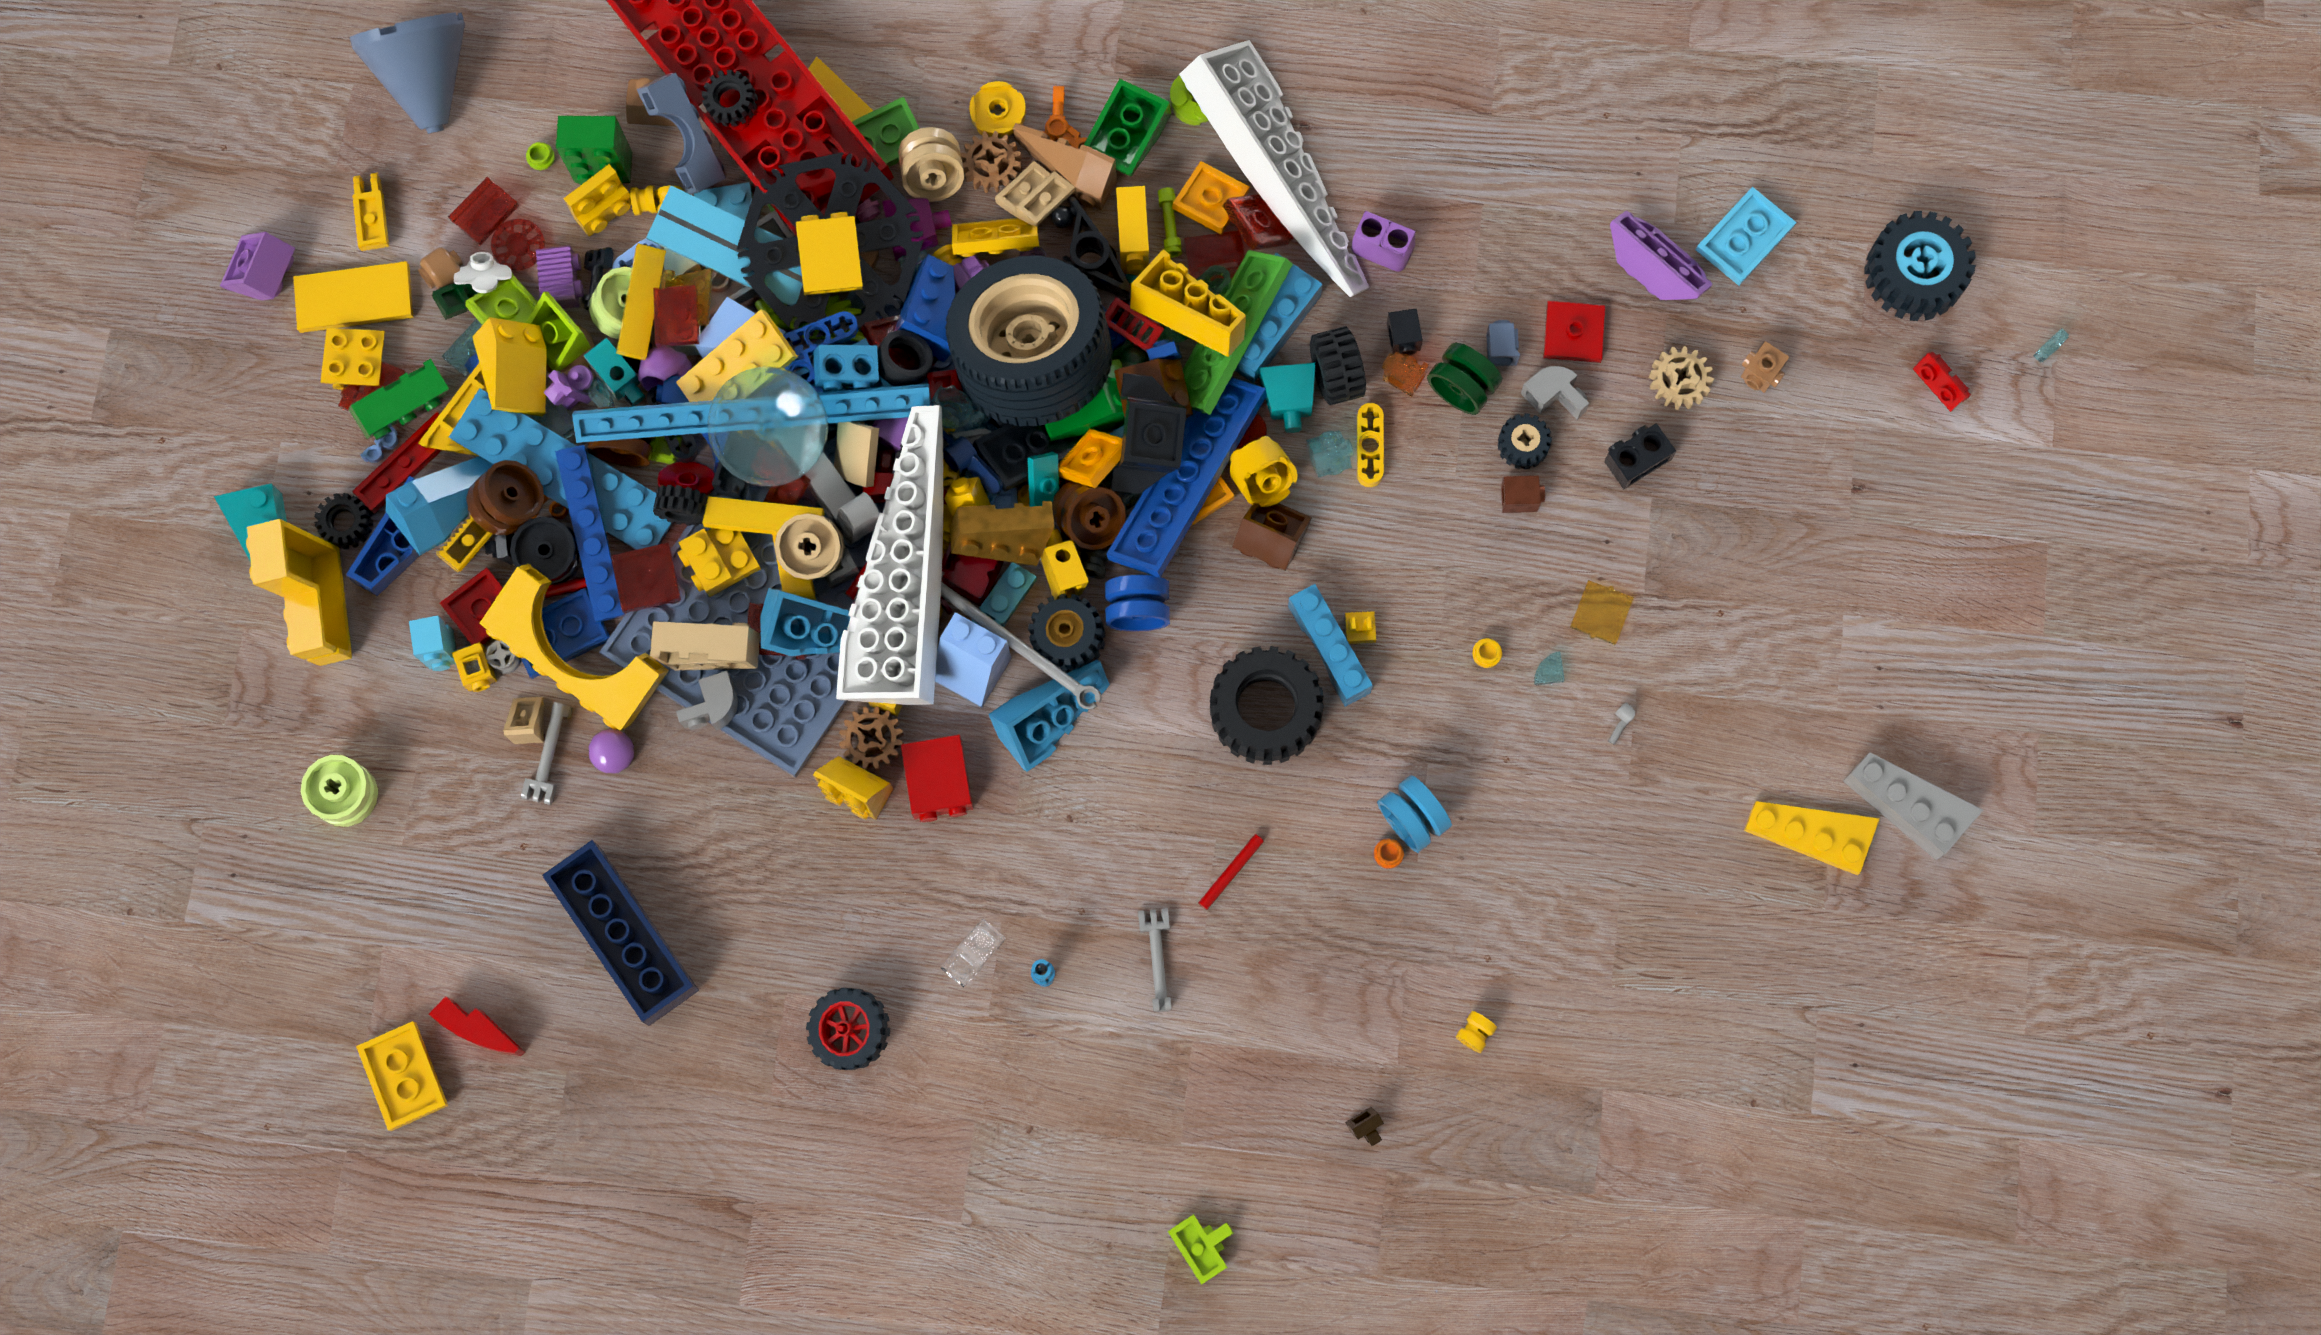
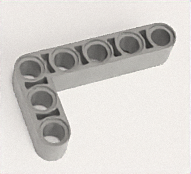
M805 425L769 428V432L777 446L789 462L792 463V467L824 509L827 516L831 517L843 534V538L849 545H852L875 529L879 512L872 499L865 492L855 497Z

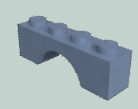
M672 73L638 88L637 91L649 116H662L671 120L682 134L684 151L680 162L675 167V171L686 193H698L726 179L723 173L724 166L721 160L715 156L710 146L712 144L711 138L701 127L698 120L699 113L686 95L687 90L683 80L676 73Z

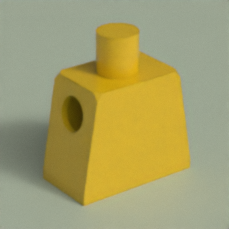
M1053 529L1046 548L1041 555V562L1052 596L1057 600L1060 599L1059 595L1066 593L1067 598H1071L1072 594L1081 595L1089 581L1072 540L1063 542L1059 529Z

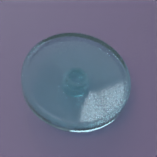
M773 366L755 367L735 375L720 388L710 406L708 436L712 449L718 460L730 473L747 483L759 486H779L800 478L818 461L827 441V414L818 393L802 377L783 368Z

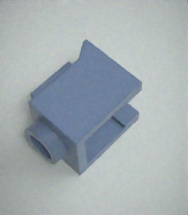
M1498 320L1489 324L1486 333L1488 360L1495 366H1517L1520 357L1518 352V328L1514 329V323H1510L1508 320Z

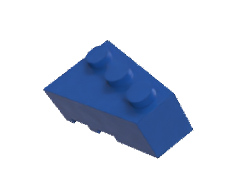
M930 254L925 257L914 273L894 330H905L918 334L928 343L933 357L942 362H945L951 354L945 326L947 324L948 310L955 298L954 266Z

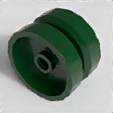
M1452 343L1442 356L1443 363L1435 364L1427 375V381L1436 394L1448 404L1464 413L1476 415L1487 403L1486 395L1493 394L1502 383L1503 378L1495 365L1484 355L1465 344Z

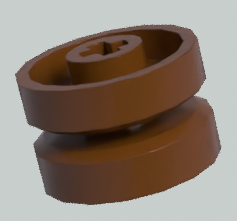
M602 407V408H598V409H607V408H616V407ZM656 437L588 442L586 450L596 458L615 465L646 467L651 463L653 448L648 443L653 442Z
M503 460L493 464L470 486L466 499L468 511L481 528L495 535H509L516 532L521 525L532 519L541 510L545 497L543 485L528 466L517 461Z
M1069 481L1059 489L1052 502L1055 528L1059 529V532L1065 538L1072 540L1076 545L1085 549H1103L1112 544L1126 521L1125 506L1121 498L1101 483L1096 488Z

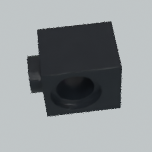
M1417 308L1388 312L1386 323L1392 355L1411 356L1417 353V351H1421L1423 339Z

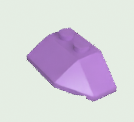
M1627 210L1610 223L1617 263L1625 269L1627 274L1644 285L1649 293L1655 295L1660 300L1697 299L1713 285L1707 279L1700 265L1655 226L1641 218L1634 217Z

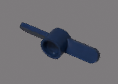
M942 425L943 438L949 444L943 448V459L947 465L958 474L967 468L974 477H979L982 485L990 493L996 494L1003 489L1002 480L978 456L973 445L963 436H959L956 439Z

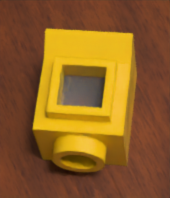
M480 642L452 652L462 684L469 692L484 691L490 687V684L497 682L493 667L486 659L487 649Z

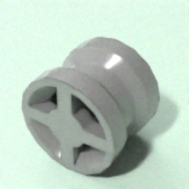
M502 640L495 641L488 647L486 659L497 672L510 674L519 667L521 658L515 656L509 650L510 647Z

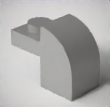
M1551 366L1540 370L1524 383L1521 395L1540 414L1558 400L1576 419H1579L1586 412L1589 405L1585 393L1580 388L1573 387L1578 375L1572 370L1561 366Z
M728 671L698 680L705 702L676 711L679 722L684 729L688 727L690 730L699 729L706 726L707 721H711L712 726L717 731L725 727L733 719L738 706V698L732 677Z

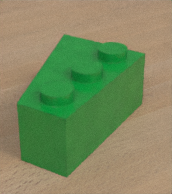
M431 358L423 363L424 366L409 374L406 372L397 381L385 387L382 386L350 405L349 411L367 440L373 436L376 440H379L392 432L390 427L400 422L404 426L417 418L415 413L423 409L430 412L443 404L441 399L444 398L449 387Z

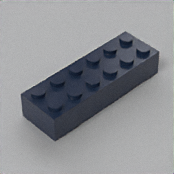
M593 840L542 875L644 1024L652 1025L699 991L604 851Z

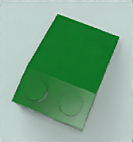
M1119 78L1084 145L1114 158L1116 170L1132 176L1159 139L1172 115L1170 102Z
M1120 359L1112 360L1111 371L1107 375V381L1092 401L1078 412L1060 421L1045 424L1051 441L1085 435L1089 429L1101 432L1120 428L1124 425L1125 417L1114 373L1115 370L1123 368Z

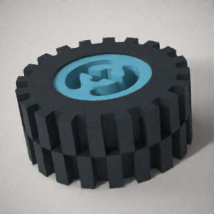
M1914 211L1910 218H1908L1907 213L1900 215L1896 222L1892 220L1881 231L1867 255L1866 260L1868 262L1864 267V274H1870L1865 281L1867 289L1875 287L1871 296L1875 302L1880 298L1885 301L1881 308L1886 312L1892 307L1897 310L1895 317L1902 319L1908 313L1910 314V321H1918L1922 314H1924L1925 321L1935 317L1937 312L1941 316L1948 311L1950 306L1953 307L1972 280L1970 278L1975 273L1976 265H1971L1976 258L1975 250L1967 251L1972 244L1970 237L1962 239L1960 235L1964 229L1959 224L1954 229L1950 227L1949 224L1952 219L1945 216L1942 221L1936 220V212L1930 211L1926 218L1922 217V211ZM1916 248L1910 257H1905V251ZM1933 269L1938 270V276L1926 279Z

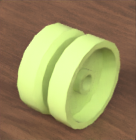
M630 267L615 268L603 275L590 298L589 312L592 322L602 333L615 339H619L632 270ZM658 293V298H657L655 313H656V311L658 310V307H659V293Z
M329 755L318 759L307 769L302 778L301 795L305 806L311 813L334 826L349 827L361 823L372 813L377 803L378 787L371 773L356 761L344 755Z

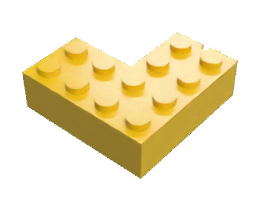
M281 519L247 527L248 538L246 539V546L251 560L250 578L253 581V585L284 597L285 608L283 616L288 628L286 643L290 655L303 660L307 659L308 662L318 666L352 659L339 547Z

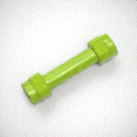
M1166 187L1158 190L1159 207L1163 209L1166 234V239L1163 240L1164 250L1170 254V258L1182 255L1181 239L1177 237L1175 214L1172 209V204L1176 199L1175 190Z

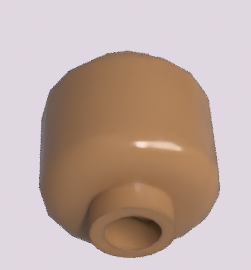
M439 247L420 260L421 268L418 269V272L431 289L434 287L440 289L454 283V273L460 271V266L463 265V262L454 250L448 252L445 248Z

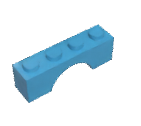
M1316 584L1289 597L1288 607L1302 632L1310 638L1328 672L1330 682L1343 705L1346 707L1369 695L1373 685Z

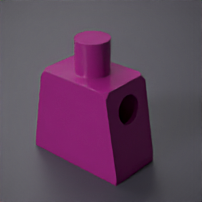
M927 198L907 199L918 211L917 213L907 215V219L911 216H919L920 218L919 222H914L910 225V229L913 232L923 231L921 238H911V241L923 240L920 252L937 246L938 239L935 230L952 226L949 211L943 210L931 213ZM891 200L882 201L885 217L893 216L896 212L895 204ZM903 247L892 248L896 261L906 258V251Z

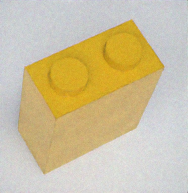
M1145 186L1117 187L1121 269L1124 274L1139 276L1149 265Z
M847 212L832 213L829 219H819L818 215L801 217V221L796 222V232L804 295L862 290L855 217H848Z

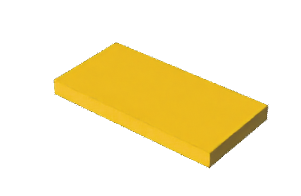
M407 261L293 276L297 330L300 333L326 330V328H341L414 318L410 267Z

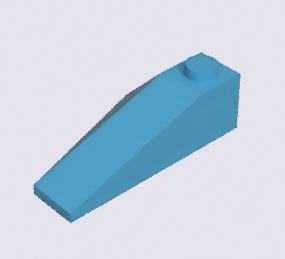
M479 456L412 480L386 494V513L419 556L444 543L451 536L456 526L469 516L466 499L468 490L493 465L492 463Z

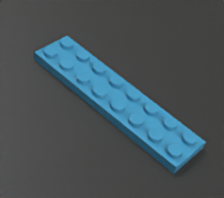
M479 388L449 438L492 464L503 460H510L528 466L543 485L544 495L569 509L555 451L575 447L576 445L523 413L492 410L488 392ZM587 452L605 531L647 557L652 558L674 521L667 522V519H660L659 516L654 515L655 492Z

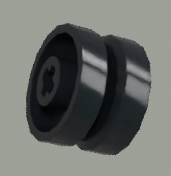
M538 517L530 519L521 525L512 537L510 553L516 568L530 564L552 581L550 585L568 581L575 576L581 566L574 531L554 518ZM547 547L550 548L549 553L545 554V549Z

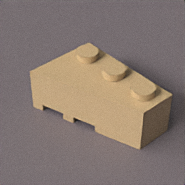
M653 621L650 657L675 671L758 668L760 633L750 628L749 624L739 622L732 623V625H720L714 623L694 624Z

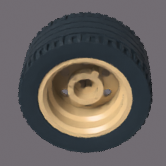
M1018 256L1002 260L982 269L969 279L953 299L952 305L948 310L947 324L945 326L949 350L964 393L967 395L968 400L972 402V405L977 407L980 412L985 413L986 416L1003 423L1018 426H1038L1060 421L1078 412L1092 401L1107 381V375L1111 371L1113 351L1104 308L1098 290L1093 286V282L1073 265L1059 259L1044 256Z

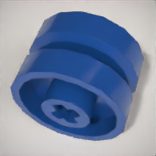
M1126 575L1115 577L1105 582V598L1108 602L1112 603L1105 608L1106 626L1120 631H1151L1170 625V607L1164 604L1169 599V581L1165 578L1151 575Z

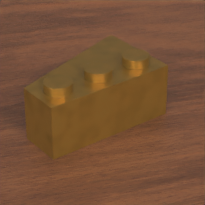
M1042 501V506L1024 507L1023 503H1014V508L996 509L995 505L957 507L949 526L951 553L1037 566L1054 529L1052 501Z

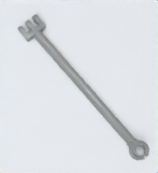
M941 582V597L985 629L1007 640L1009 647L1077 696V702L1083 709L1090 710L1098 707L1096 702L1088 703L1085 697L1087 693L1092 692L1095 695V700L1101 703L1102 696L1099 689L1094 686H1084Z

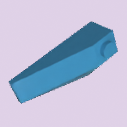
M768 588L760 616L761 648L788 656L840 652L841 637L843 631L847 630L850 616H848L849 610Z
M1095 660L1067 673L1084 686L1096 687L1101 692V695L1110 685L1099 660ZM1054 679L1010 699L988 714L998 738L1026 772L1051 756L1057 749L1054 745L1065 733L1069 734L1074 728L1072 724L1080 714L1088 712V709H1083L1079 706L1077 696ZM1089 692L1086 694L1085 699L1088 703L1096 702L1094 693Z

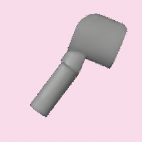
M1624 703L1615 713L1621 721L1608 740L1613 745L1617 742L1623 729L1635 716V710L1628 703Z

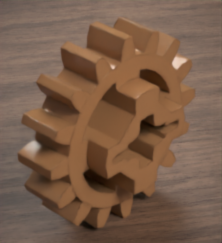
M985 131L982 134L983 138L980 140L976 136L972 137L973 145L965 143L966 153H961L963 171L966 173V182L973 181L974 189H978L982 185L985 193H988L990 187H994V190L998 193L1000 185L1006 187L1009 184V179L1014 180L1017 177L1016 171L1022 170L1021 162H1019L1022 160L1021 153L1017 151L1016 142L1009 144L1008 135L1000 139L998 138V132L994 131L992 137H988ZM993 160L994 163L989 164L988 161Z
M877 706L873 713H870L867 707H863V714L860 716L857 712L853 711L854 720L852 722L844 720V724L848 729L839 731L840 736L846 739L839 742V746L841 749H848L843 754L846 760L854 757L852 763L857 766L862 763L863 769L866 771L869 770L870 765H874L876 771H880V764L883 762L890 767L891 762L889 758L891 756L899 758L900 756L896 748H901V745L904 744L901 740H898V738L904 736L903 730L895 729L900 724L898 719L890 721V711L887 710L881 715L880 708ZM874 721L872 724L862 725L865 722ZM887 727L891 732L890 743L884 738ZM853 735L859 740L856 751L852 744ZM864 735L870 737L876 735L880 744L873 741L868 743ZM882 753L879 756L870 757L871 754Z

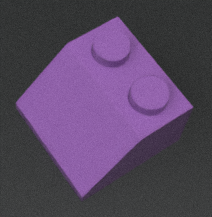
M267 232L242 235L220 287L259 300L274 299L282 290L283 282L281 281L285 272L293 264L294 257L292 255L295 247Z

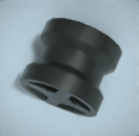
M1082 548V565L1086 576L1104 579L1106 576L1105 564L1109 562L1107 552L1101 549L1089 550Z

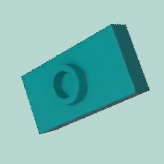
M1049 452L1028 457L1029 507L1042 506V501L1053 502L1055 494L1059 491L1058 454Z

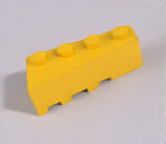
M1164 249L1131 283V309L1227 357L1244 340L1246 315L1220 294L1215 295L1208 289L1209 285L1203 280L1197 281L1188 274V268L1183 264L1173 262L1170 259V254Z

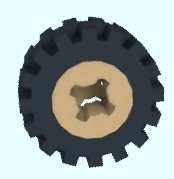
M1525 413L1524 416L1517 414L1513 419L1509 418L1500 431L1497 446L1498 450H1500L1501 458H1505L1509 466L1514 464L1516 469L1524 467V470L1530 469L1531 466L1536 467L1540 462L1544 461L1552 442V437H1550L1551 431L1549 428H1546L1544 420L1540 422L1538 416L1534 415L1532 418L1530 414Z

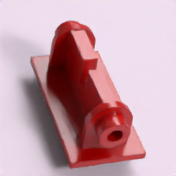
M1934 352L1927 353L1913 368L1950 412L1971 396L1969 393L1970 388L1957 375L1953 377L1949 375L1952 369L1945 363L1940 354L1936 355Z

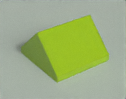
M548 291L543 292L526 323L540 325L547 349L546 363L552 370L560 372L589 350L591 346L584 333Z

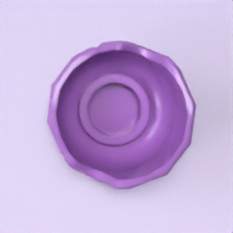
M617 729L600 731L593 736L588 746L591 763L595 768L604 773H619L629 767L634 758L632 740L624 732Z

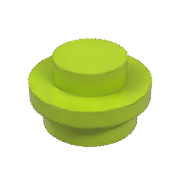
M537 142L528 148L526 160L531 168L545 170L554 163L555 153L548 144Z

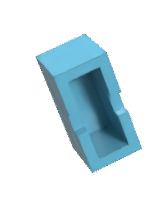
M440 616L409 621L413 654L417 659L433 671H444L449 669L450 665L456 664L452 656V652L457 651L454 630L448 624L445 625V621Z

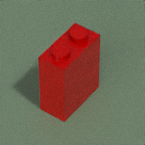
M960 734L901 745L911 814L914 820L920 819V822H931L937 820L939 815L949 814V817H960L966 815L967 810H973Z

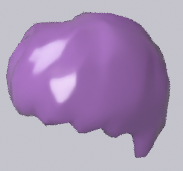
M667 345L653 347L649 349L647 358L640 362L638 380L641 382V386L649 391L657 386V384L663 385L664 381L671 376L682 377L692 369V365L686 354L677 352Z

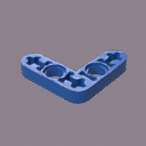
M846 311L839 312L783 335L787 342L791 341L792 345L801 343L799 336L804 335L805 343L808 346L805 350L803 344L796 346L795 353L798 358L785 368L795 394L806 393L803 388H807L815 383L814 368L809 356L813 355L818 345H838L856 336L858 323L853 314ZM841 320L853 323L849 326L850 331L844 332L843 329H838L834 331L836 337L831 339L827 325L831 324L832 330L840 327ZM822 330L826 334L824 342L821 344L812 343L809 340L812 331ZM798 367H805L810 371V375L807 380L800 382L794 379V370ZM810 386L812 393L823 392L821 386Z

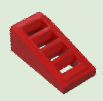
M1115 297L1105 313L1107 325L1110 329L1146 352L1153 347V344L1156 343L1164 330L1163 327L1145 315L1131 309L1128 304ZM1119 308H1122L1125 311L1118 322L1114 324L1111 321ZM1129 314H1131L1134 318L1125 331L1121 326ZM1141 320L1144 324L1136 337L1131 335V332L1138 321ZM1150 326L1154 330L1147 341L1143 343L1140 340Z

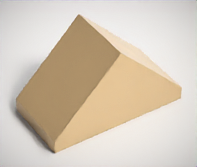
M543 697L513 698L503 730L504 735L512 743L544 742Z

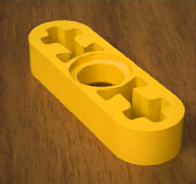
M1366 403L1359 408L1357 414V479L1365 487H1375L1382 481L1384 473V414L1381 407L1377 404ZM1367 412H1373V417H1378L1373 421V431H1367L1368 420L1367 418H1362L1366 417ZM1367 438H1372L1377 441L1379 447L1374 452H1367L1363 449L1362 442ZM1373 459V472L1378 473L1374 474L1373 479H1368V475L1362 472H1366L1368 460Z

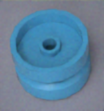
M1410 775L1398 785L1400 796L1389 791L1377 801V804L1384 818L1396 834L1414 852L1419 853L1431 843L1429 832L1433 835L1441 836L1451 828L1452 823L1446 811L1431 791L1419 779Z

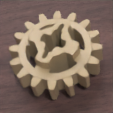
M1684 346L1681 353H1678L1676 348L1672 347L1669 355L1662 352L1659 356L1660 361H1654L1652 365L1654 370H1651L1649 378L1654 380L1650 385V389H1658L1655 398L1660 399L1664 397L1666 399L1664 406L1667 407L1673 402L1675 403V410H1679L1681 404H1685L1687 409H1691L1693 401L1699 405L1703 400V396H1708L1711 390L1708 386H1711L1714 378L1708 375L1711 374L1713 369L1712 367H1704L1707 358L1698 359V350L1688 354L1687 347ZM1684 371H1686L1684 375L1685 378L1683 379V381H1680L1679 385H1676L1678 381L1677 378L1680 375H1682Z

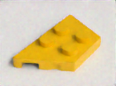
M480 363L418 442L421 446L479 457L451 440L449 436L479 388L487 392Z

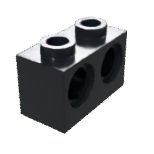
M1657 423L1649 428L1646 425L1640 427L1632 434L1633 438L1625 443L1619 440L1608 448L1609 452L1604 462L1623 489H1626L1673 459L1676 450ZM1651 442L1655 444L1657 450H1647L1644 447V443ZM1628 457L1632 460L1633 465L1625 466L1620 462L1619 458Z

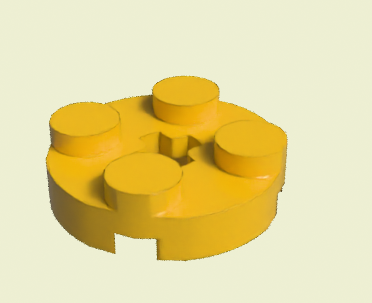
M995 81L987 83L980 87V91L976 93L975 97L973 95L970 100L969 111L971 121L980 135L986 131L988 137H992L994 131H997L998 138H1002L1005 135L1010 136L1014 134L1013 127L1015 123L1022 125L1025 120L1026 105L1024 97L1020 92L1012 88V85L1006 82ZM997 104L1001 106V109H1005L1000 115L990 112V110L995 109Z

